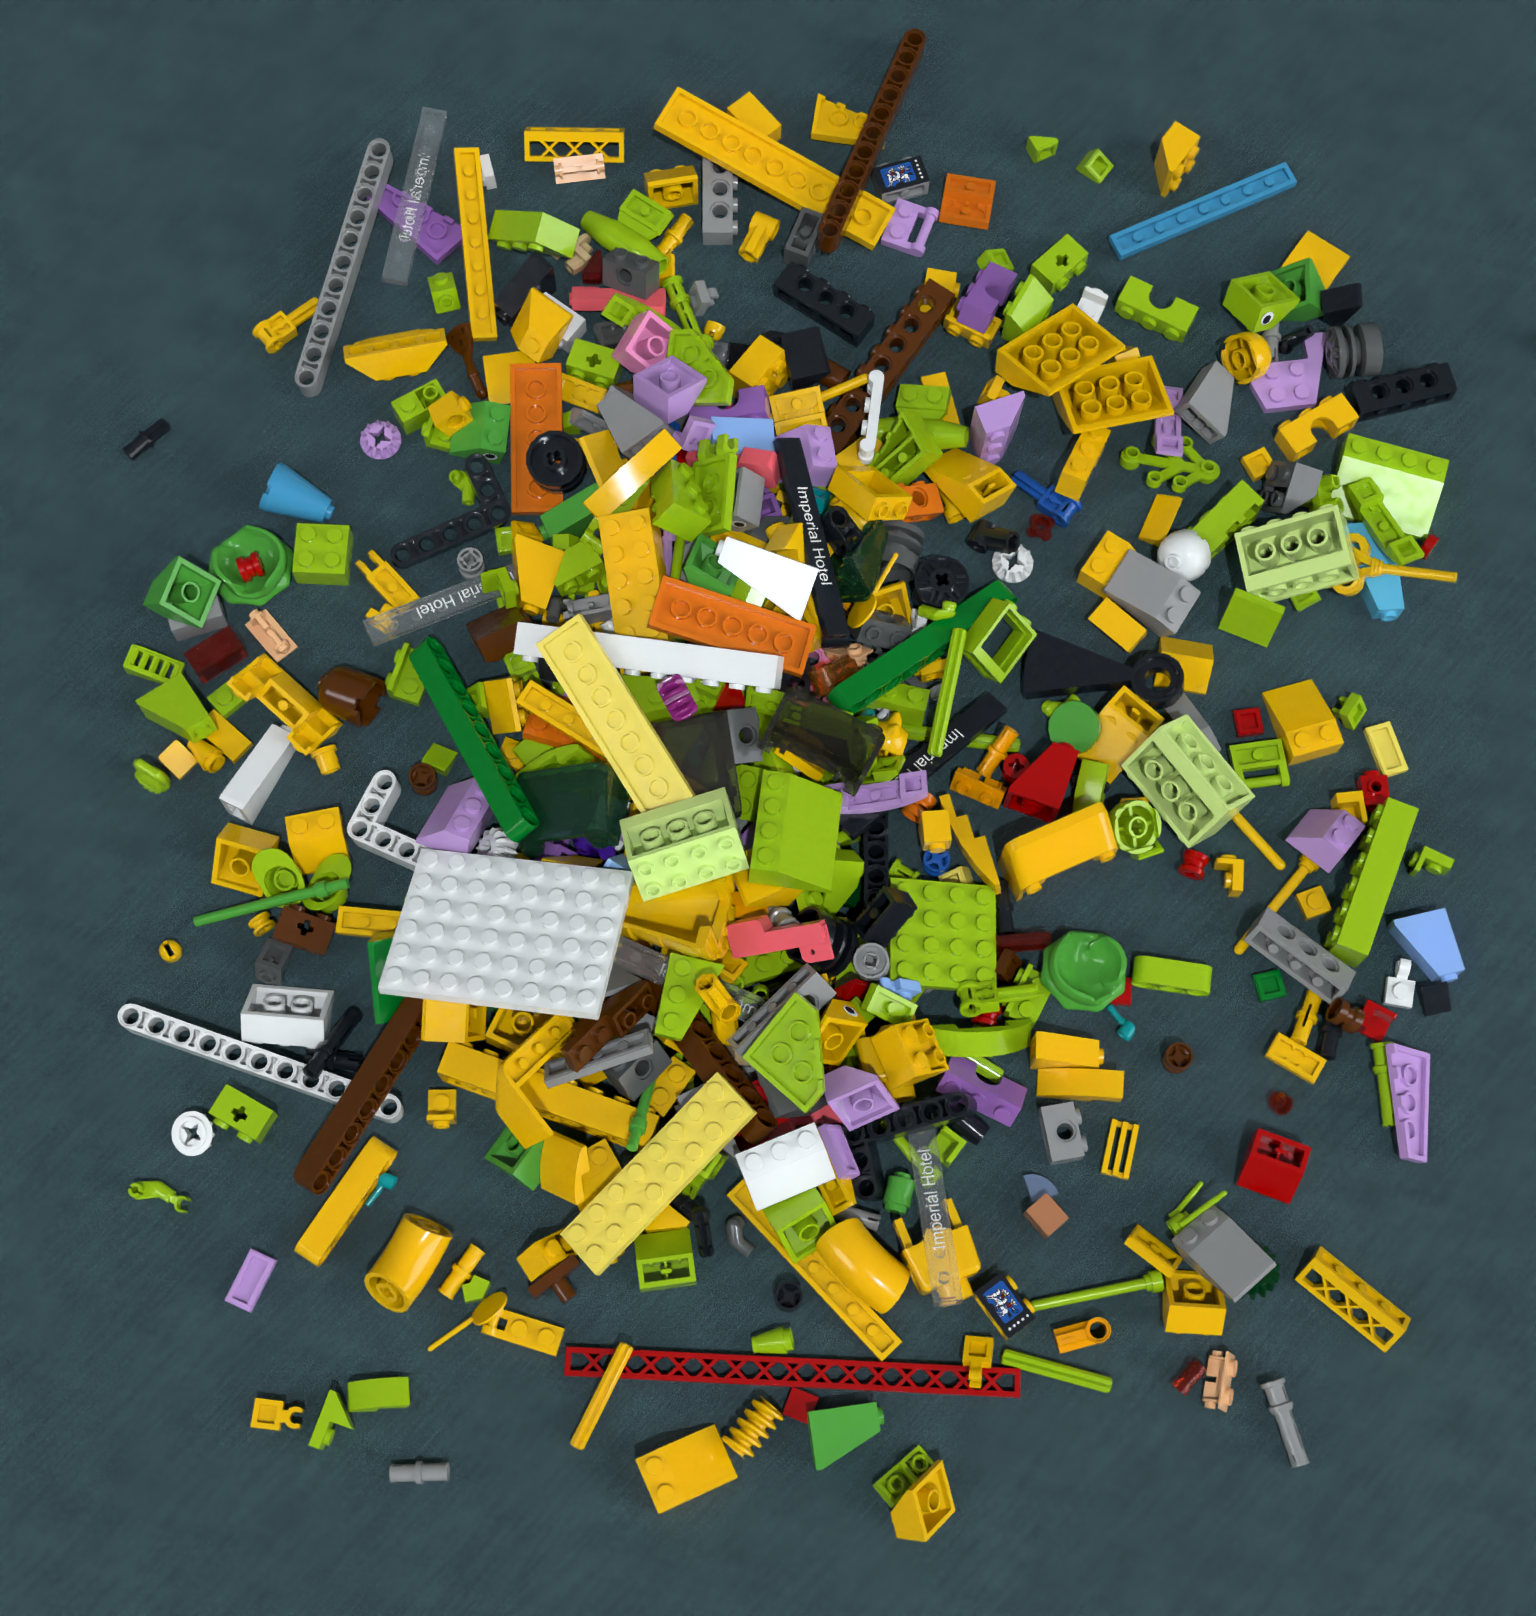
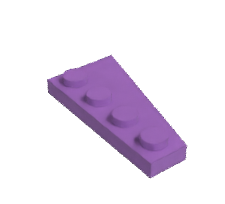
M386 184L381 203L378 207V213L402 235L404 231H410L412 236L408 238L411 235L408 232L407 239L436 265L440 264L462 245L461 228L459 224L455 223L454 219L434 212L433 208L426 204L408 203V201H416L412 200V197ZM406 208H407V209L417 210V212H416V211H412V212H411V216H414V217H416V218L404 216V215H408V216H409V214H410V210H406ZM407 219H413V220L415 221V223H414L413 226H408L407 224L412 225V224H413V221L408 220V221H407V224H406V220H407ZM405 226H406V227H409V228H413V231H411V229H407V228L404 229V228H402V227H405Z

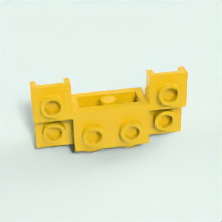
M265 653L258 656L226 683L238 698L247 702L256 697L290 727L292 731L286 738L298 752L306 756L317 750L324 741L335 736L343 725L333 714L325 711L311 694Z

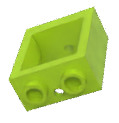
M992 598L968 630L963 655L984 678L1001 684L1034 640L1037 633L1030 627L1032 623L1016 611L1018 607L1012 601ZM1003 618L1013 631L991 659L981 646Z

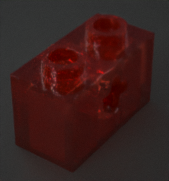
M229 625L183 653L202 684H205L248 657L243 645Z

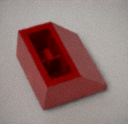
M1258 1128L1251 1135L1236 1186L1289 1205L1305 1172L1312 1147Z

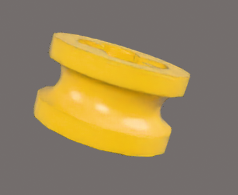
M268 911L256 915L248 922L249 928L254 929L253 934L255 937L266 934L276 925L274 920L269 919L271 915Z

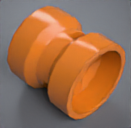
M928 792V797L903 806L901 813L909 820L919 824L921 811L933 809L937 800Z

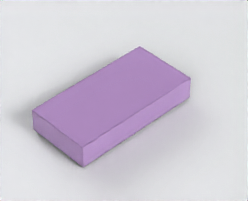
M823 1124L818 1127L838 1179H854L860 1176V1171L841 1125Z
M250 1249L225 1301L252 1313L277 1261Z

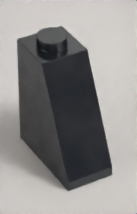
M536 250L529 256L494 301L495 316L503 325L508 324L512 328L532 287L543 294L547 292L552 295L557 291L554 266Z

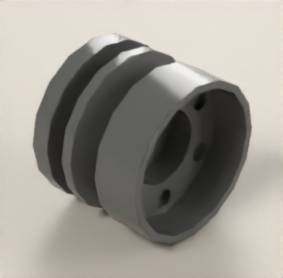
M1375 322L1355 324L1353 331L1349 325H1342L1341 328L1339 326L1328 328L1325 339V356L1328 372L1333 380L1342 379L1343 376L1345 378H1352L1355 371L1359 377L1379 375L1383 364V342L1380 329Z
M900 520L876 521L873 527L870 528L871 535L868 538L870 547L865 552L864 571L870 576L879 579L893 554L898 553V557L884 581L893 583L903 580L905 583L914 581L920 563L918 556L922 552V544L925 538L924 532L919 527Z

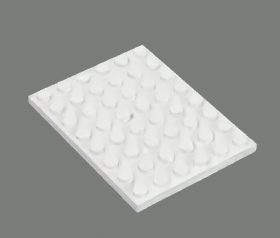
M421 848L378 985L379 993L599 1020L635 880L632 871Z

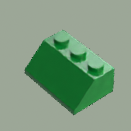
M395 931L377 932L367 942L375 1024L389 1022L404 999V996L380 994L378 990Z

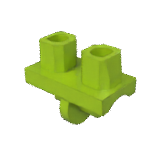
M1334 474L1322 475L1316 496L1301 506L1309 507L1310 513L1317 511L1323 505L1333 504L1334 506L1338 505L1341 511L1344 512L1341 498L1331 497V491L1340 487L1339 477Z

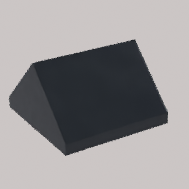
M815 326L780 334L781 348L785 350L788 379L792 391L811 387L831 373L819 327Z

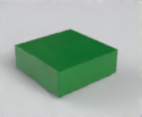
M1279 969L1252 976L1259 1003L1287 996Z

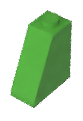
M597 483L590 485L540 515L541 525L538 526L543 541L548 540L550 546L553 547V534L582 536L594 517L583 505V502L599 488Z
M873 1401L806 1411L814 1470H823L881 1431L880 1425L884 1424L882 1407H877V1402Z

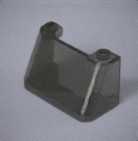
M796 685L787 688L757 748L770 753L772 748L777 747L780 748L779 753L783 755L787 750L833 773L832 780L837 782L840 778L845 784L843 791L855 797L884 744L885 735L882 733L883 730L880 726L874 723H866L809 694V691L804 687Z
M721 710L695 714L679 722L673 720V718L651 722L654 730L695 795L725 787L736 819L740 818L742 805L726 712Z

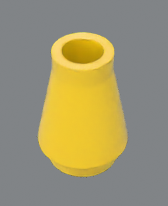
M202 739L196 743L188 741L187 748L192 752L203 771L215 773L223 767L226 760L223 756V751Z

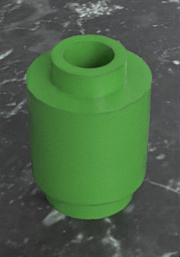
M895 1172L894 1176H888L883 1198L885 1211L906 1215L907 1209H910L916 1183L911 1180L910 1174Z

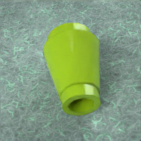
M780 1326L751 1337L754 1353L788 1354V1351L794 1350V1338L791 1327L784 1328V1326Z

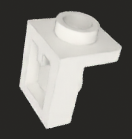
M1085 286L1077 307L1098 323L1109 296L1098 288Z

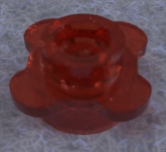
M1043 514L1031 515V525L1026 531L1027 535L1030 538L1038 537L1043 541H1049L1052 537L1050 533L1051 528L1055 525L1054 519Z

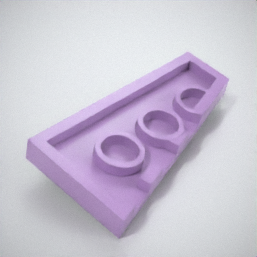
M1396 1043L1385 1044L1400 1159L1415 1163H1427L1430 1054Z

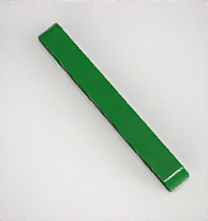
M1000 579L994 581L959 604L955 609L956 614L954 617L932 622L838 684L830 691L827 700L835 708L851 712L853 715L947 653L952 630L954 628H962L968 632L992 598L1002 601L1008 599L1014 604L1017 603L1018 598Z
M427 636L409 654V659L501 828L510 840L519 843L539 825V820L444 648L435 638Z

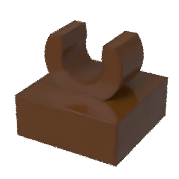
M1004 948L1002 953L996 952L998 962L996 963L995 973H997V978L1003 984L1011 986L1023 962L1014 951Z

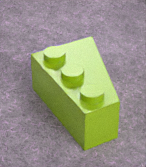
M495 210L488 239L497 243V248L511 251V248L521 252H534L536 250L542 254L573 258L580 229L544 212Z
M901 410L898 415L899 420L892 431L888 432L885 437L887 439L880 452H876L873 461L868 466H874L894 483H905V486H908L939 459L943 452L918 412Z
M670 459L651 479V497L655 499L652 511L656 513V516L652 519V524L692 542L712 520L707 511L708 506L700 494L701 489L693 477L694 472L691 467L686 463H679Z
M1242 479L1228 494L1219 500L1211 511L1208 510L1201 516L1199 523L1194 528L1190 526L1187 529L1196 531L1198 533L1196 535L1200 536L1202 540L1205 539L1207 541L1212 560L1235 539V533L1241 532V529L1250 526L1255 521L1265 500Z
M620 675L653 728L702 717L694 679L692 683L685 682L698 707L697 712L688 719L677 722L671 717L657 690V684L663 681V679L650 678V676Z

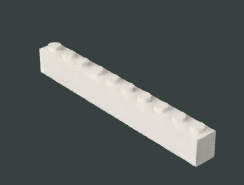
M518 622L513 654L522 655V661L538 663V657H544L536 644L559 627ZM593 632L615 668L625 669L624 674L640 676L641 671L651 672L650 678L664 679L667 675L678 674L686 683H692L693 678L703 679L702 685L719 687L720 681L729 683V688L745 690V685L756 686L755 692L771 694L772 689H780L784 664V657Z

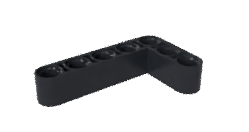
M474 453L465 460V474L480 507L395 544L391 549L390 556L392 564L396 568L408 569L491 533L496 528L504 527L508 523L510 516L509 506L485 456ZM473 462H480L484 468L481 472L474 473L469 469V466ZM489 485L493 487L495 492L491 496H484L480 492L481 487ZM494 509H501L504 511L505 517L502 520H495L492 518L491 512ZM471 519H477L481 522L482 526L474 531L467 527V523ZM448 529H452L457 532L458 536L453 541H447L443 537V533ZM430 540L433 542L434 547L430 551H423L419 547L420 542ZM399 550H406L410 557L405 562H399L395 558V554Z
M888 812L863 833V861L865 862L863 910H866L869 902L876 898V894H879L882 886L889 887ZM871 832H878L880 835H873ZM876 855V856H879V857H881V858H880V859H873V858H871V856ZM872 879H877V880H880L881 882H880V883H873V882L870 881V880H872Z
M952 1092L902 1106L895 1112L859 1127L862 1135L858 1141L854 1139V1131L856 1129L849 1131L844 1125L842 1130L860 1171V1176L851 1179L855 1195L863 1201L878 1202L884 1197L886 1183L877 1149L878 1143L968 1119L976 1113L977 1102L975 1098L966 1093ZM961 1098H963L965 1100L966 1106L965 1109L959 1113L957 1111L956 1105L957 1102ZM937 1105L939 1108V1115L936 1119L933 1120L931 1118L930 1112L931 1109ZM911 1113L913 1115V1122L907 1127L905 1117ZM885 1120L887 1122V1130L881 1134L879 1125ZM865 1154L868 1158V1163L865 1168H862L860 1166V1158ZM869 1182H872L874 1191L869 1196L866 1192V1186Z

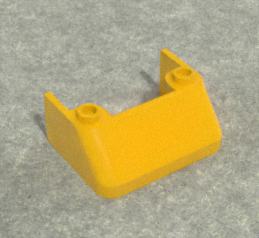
M1103 802L1090 805L1021 835L1005 844L998 861V866L1004 879L1009 882L1008 887L1016 902L1021 900L1025 892L1027 895H1031L1042 889L1041 884L1049 877L1090 859L1094 861L1100 860L1101 863L1111 861L1116 856L1118 846L1108 812Z
M551 1016L501 1062L497 1068L495 1108L500 1118L524 1149L552 1136L554 1132L519 1087L544 1063L563 1057L560 1049L574 1036L571 1027L576 1022L570 1016ZM603 1070L578 1078L585 1089L607 1079Z

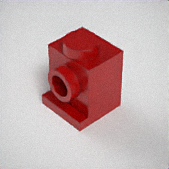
M1370 770L1364 772V776H1360L1356 781V790L1363 791L1366 812L1375 811L1378 803L1383 804L1390 797L1387 775H1380L1378 770ZM1371 786H1377L1378 792L1374 791Z

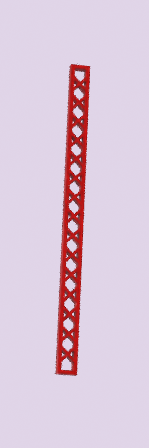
M566 1347L564 1376L602 1378L605 1372L597 1363L606 1355L613 1356L616 1349ZM633 1350L627 1363L635 1356L641 1357L647 1366L639 1373H632L625 1365L624 1370L627 1373H621L619 1379L1020 1398L1021 1369L983 1368L982 1376L988 1383L981 1390H975L970 1388L969 1383L966 1381L969 1378V1366ZM572 1353L584 1354L590 1363L582 1371L571 1370ZM589 1354H594L598 1356L595 1359H593ZM646 1357H655V1359L650 1362ZM662 1358H669L676 1366L667 1375L661 1374L654 1367ZM675 1358H676V1359H684V1360H682L680 1363H678V1362L675 1360ZM691 1359H697L704 1367L696 1376H690L683 1369V1366ZM704 1360H712L708 1365L704 1362ZM718 1361H725L733 1370L725 1377H718L711 1368ZM732 1361H738L740 1363L737 1366H735ZM747 1362H753L761 1370L753 1379H747L739 1370ZM761 1363L769 1364L764 1368ZM776 1363L782 1364L789 1371L782 1380H775L768 1372ZM789 1364H798V1365H797L794 1369H792ZM803 1365H810L818 1373L810 1382L803 1381L796 1373ZM817 1365L826 1366V1367H825L824 1369L820 1370V1368H819ZM594 1366L598 1371L589 1370ZM832 1366H838L846 1374L839 1383H832L825 1375ZM846 1367H855V1368H853V1369L849 1372V1370H848ZM861 1367L867 1368L874 1375V1378L867 1384H860L853 1376ZM874 1368H882V1370L878 1373ZM651 1369L655 1374L646 1373ZM888 1369H895L903 1378L895 1386L888 1385L881 1377ZM903 1370L911 1371L908 1374H906ZM917 1370H923L931 1379L924 1387H917L910 1379ZM678 1371H680L683 1375H674V1374L677 1373ZM931 1371L940 1372L935 1376ZM708 1372L712 1377H705L703 1375ZM945 1372H952L958 1378L959 1382L953 1388H946L938 1380ZM959 1372H965L968 1374L963 1377ZM736 1373L740 1378L731 1377ZM988 1374L996 1375L993 1378H991ZM1003 1374L1014 1375L1013 1391H1003L995 1381ZM765 1375L769 1380L760 1378ZM793 1376L797 1381L787 1380ZM821 1377L825 1382L816 1381ZM848 1379H850L854 1384H849L845 1382ZM878 1380L882 1385L873 1384ZM904 1382H907L910 1386H901V1385H902ZM935 1383L939 1388H932L930 1386ZM963 1384L967 1389L958 1388ZM992 1386L996 1391L987 1389Z

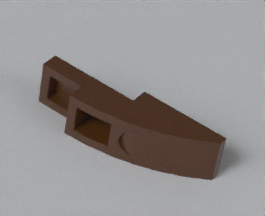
M643 980L605 1000L599 1020L581 1018L571 1027L574 1036L560 1049L570 1070L578 1073L613 1036L623 1038L658 1002L649 981Z

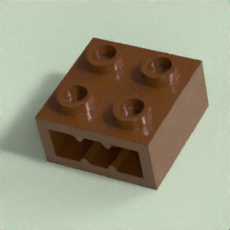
M504 606L466 623V627L476 649L485 662L489 663L498 662L506 654L514 651L518 622L533 623L530 617H527L523 608L513 607L506 609Z

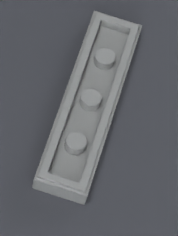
M648 1028L626 1035L623 1038L609 1041L578 1073L569 1069L564 1057L544 1063V1082L549 1089L653 1054L652 1034Z

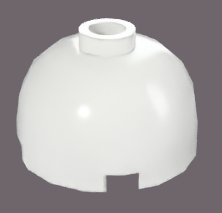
M1181 529L1171 533L1161 542L1157 550V563L1182 576L1187 581H1192L1202 576L1209 567L1211 551L1205 539L1202 540L1200 536L1196 535L1198 534L1196 531Z

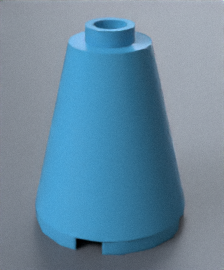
M280 462L276 465L268 480L266 493H263L259 509L265 512L323 523L325 519L330 520L335 510V506L331 505L333 499L286 464Z

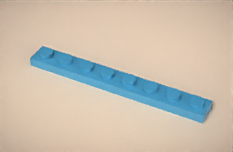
M1283 162L1109 236L1108 241L1120 261L1296 186L1297 180L1287 163Z

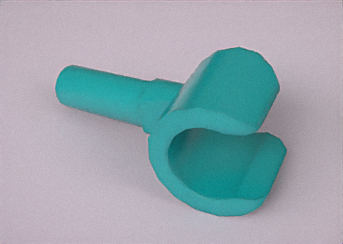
M1111 1004L1107 1007V1010L1117 1023L1121 1025L1117 1034L1128 1042L1135 1034V1026L1132 1022L1122 1018Z
M383 1173L378 1179L375 1190L366 1200L365 1204L370 1207L384 1188L392 1191L398 1177L390 1173Z

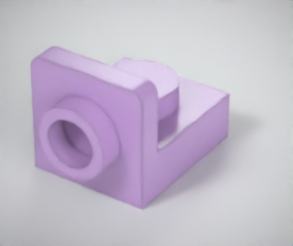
M690 415L683 432L674 431L672 436L683 450L688 452L698 451L699 441L710 439L716 424L712 419Z

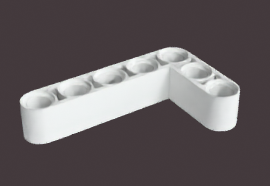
M381 770L373 776L348 823L347 833L358 847L414 871L421 848H432L418 844L415 839L384 826L401 794V785L391 771ZM386 782H392L390 788L381 789ZM380 805L375 813H369L372 806ZM367 828V832L363 836H356L360 829ZM384 839H391L387 846L380 847V843ZM408 849H415L412 856L403 857Z

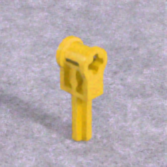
M313 297L288 315H285L280 310L269 319L259 322L254 327L252 335L263 342L265 350L269 354L276 353L286 343L298 336L296 327L314 316L319 299Z

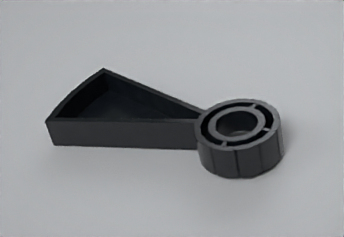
M1035 630L1037 635L1029 645L1025 660L1024 695L1026 700L1118 690L1125 685L1127 688H1131L1132 692L1151 708L1160 710L1173 706L1180 699L1184 691L1183 669L1175 658L1165 653H1151L1143 656L1132 668ZM1162 673L1169 677L1171 682L1165 690L1155 692L1146 687V679L1151 674Z

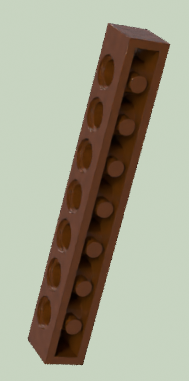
M930 278L925 285H919L914 293L915 299L910 305L907 303L903 307L899 315L901 317L896 325L892 323L885 333V340L882 344H876L870 354L872 358L867 364L863 363L856 373V376L864 373L869 375L878 366H886L888 368L886 372H882L884 374L881 404L954 305L955 294ZM922 305H929L932 308L927 313L921 312L919 309ZM913 326L917 328V331L911 333L907 332L905 328ZM893 346H900L903 350L893 352L891 348ZM867 384L841 394L842 399L839 403H834L827 412V424L831 428L835 455L854 443L861 433L863 420L868 419L869 413H864L866 397H871V395L861 390ZM855 405L859 407V410L857 412H849L847 408ZM840 425L843 426L845 430L840 433L834 432L832 428L834 426Z

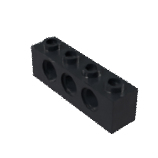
M791 261L774 283L775 297L856 348L874 326L875 313L867 305H860L852 300L851 296L846 292L833 288L824 278H817L811 274L803 265H797ZM801 288H808V289H810V290L807 291V292H804V291H801L800 289H801ZM821 301H829L830 304L824 305V304H822V303H820V302H821ZM842 314H849V315H851L852 317H850V318H844V317H842L841 315H842Z
M1434 362L1417 370H1414V368L1405 369L1396 375L1383 374L1370 381L1358 380L1350 386L1346 399L1359 415L1356 422L1358 423L1450 401L1458 388L1448 362L1442 364ZM1420 382L1426 383L1429 387L1423 386ZM1396 388H1401L1405 393L1399 392ZM1372 394L1379 395L1381 399L1375 398Z

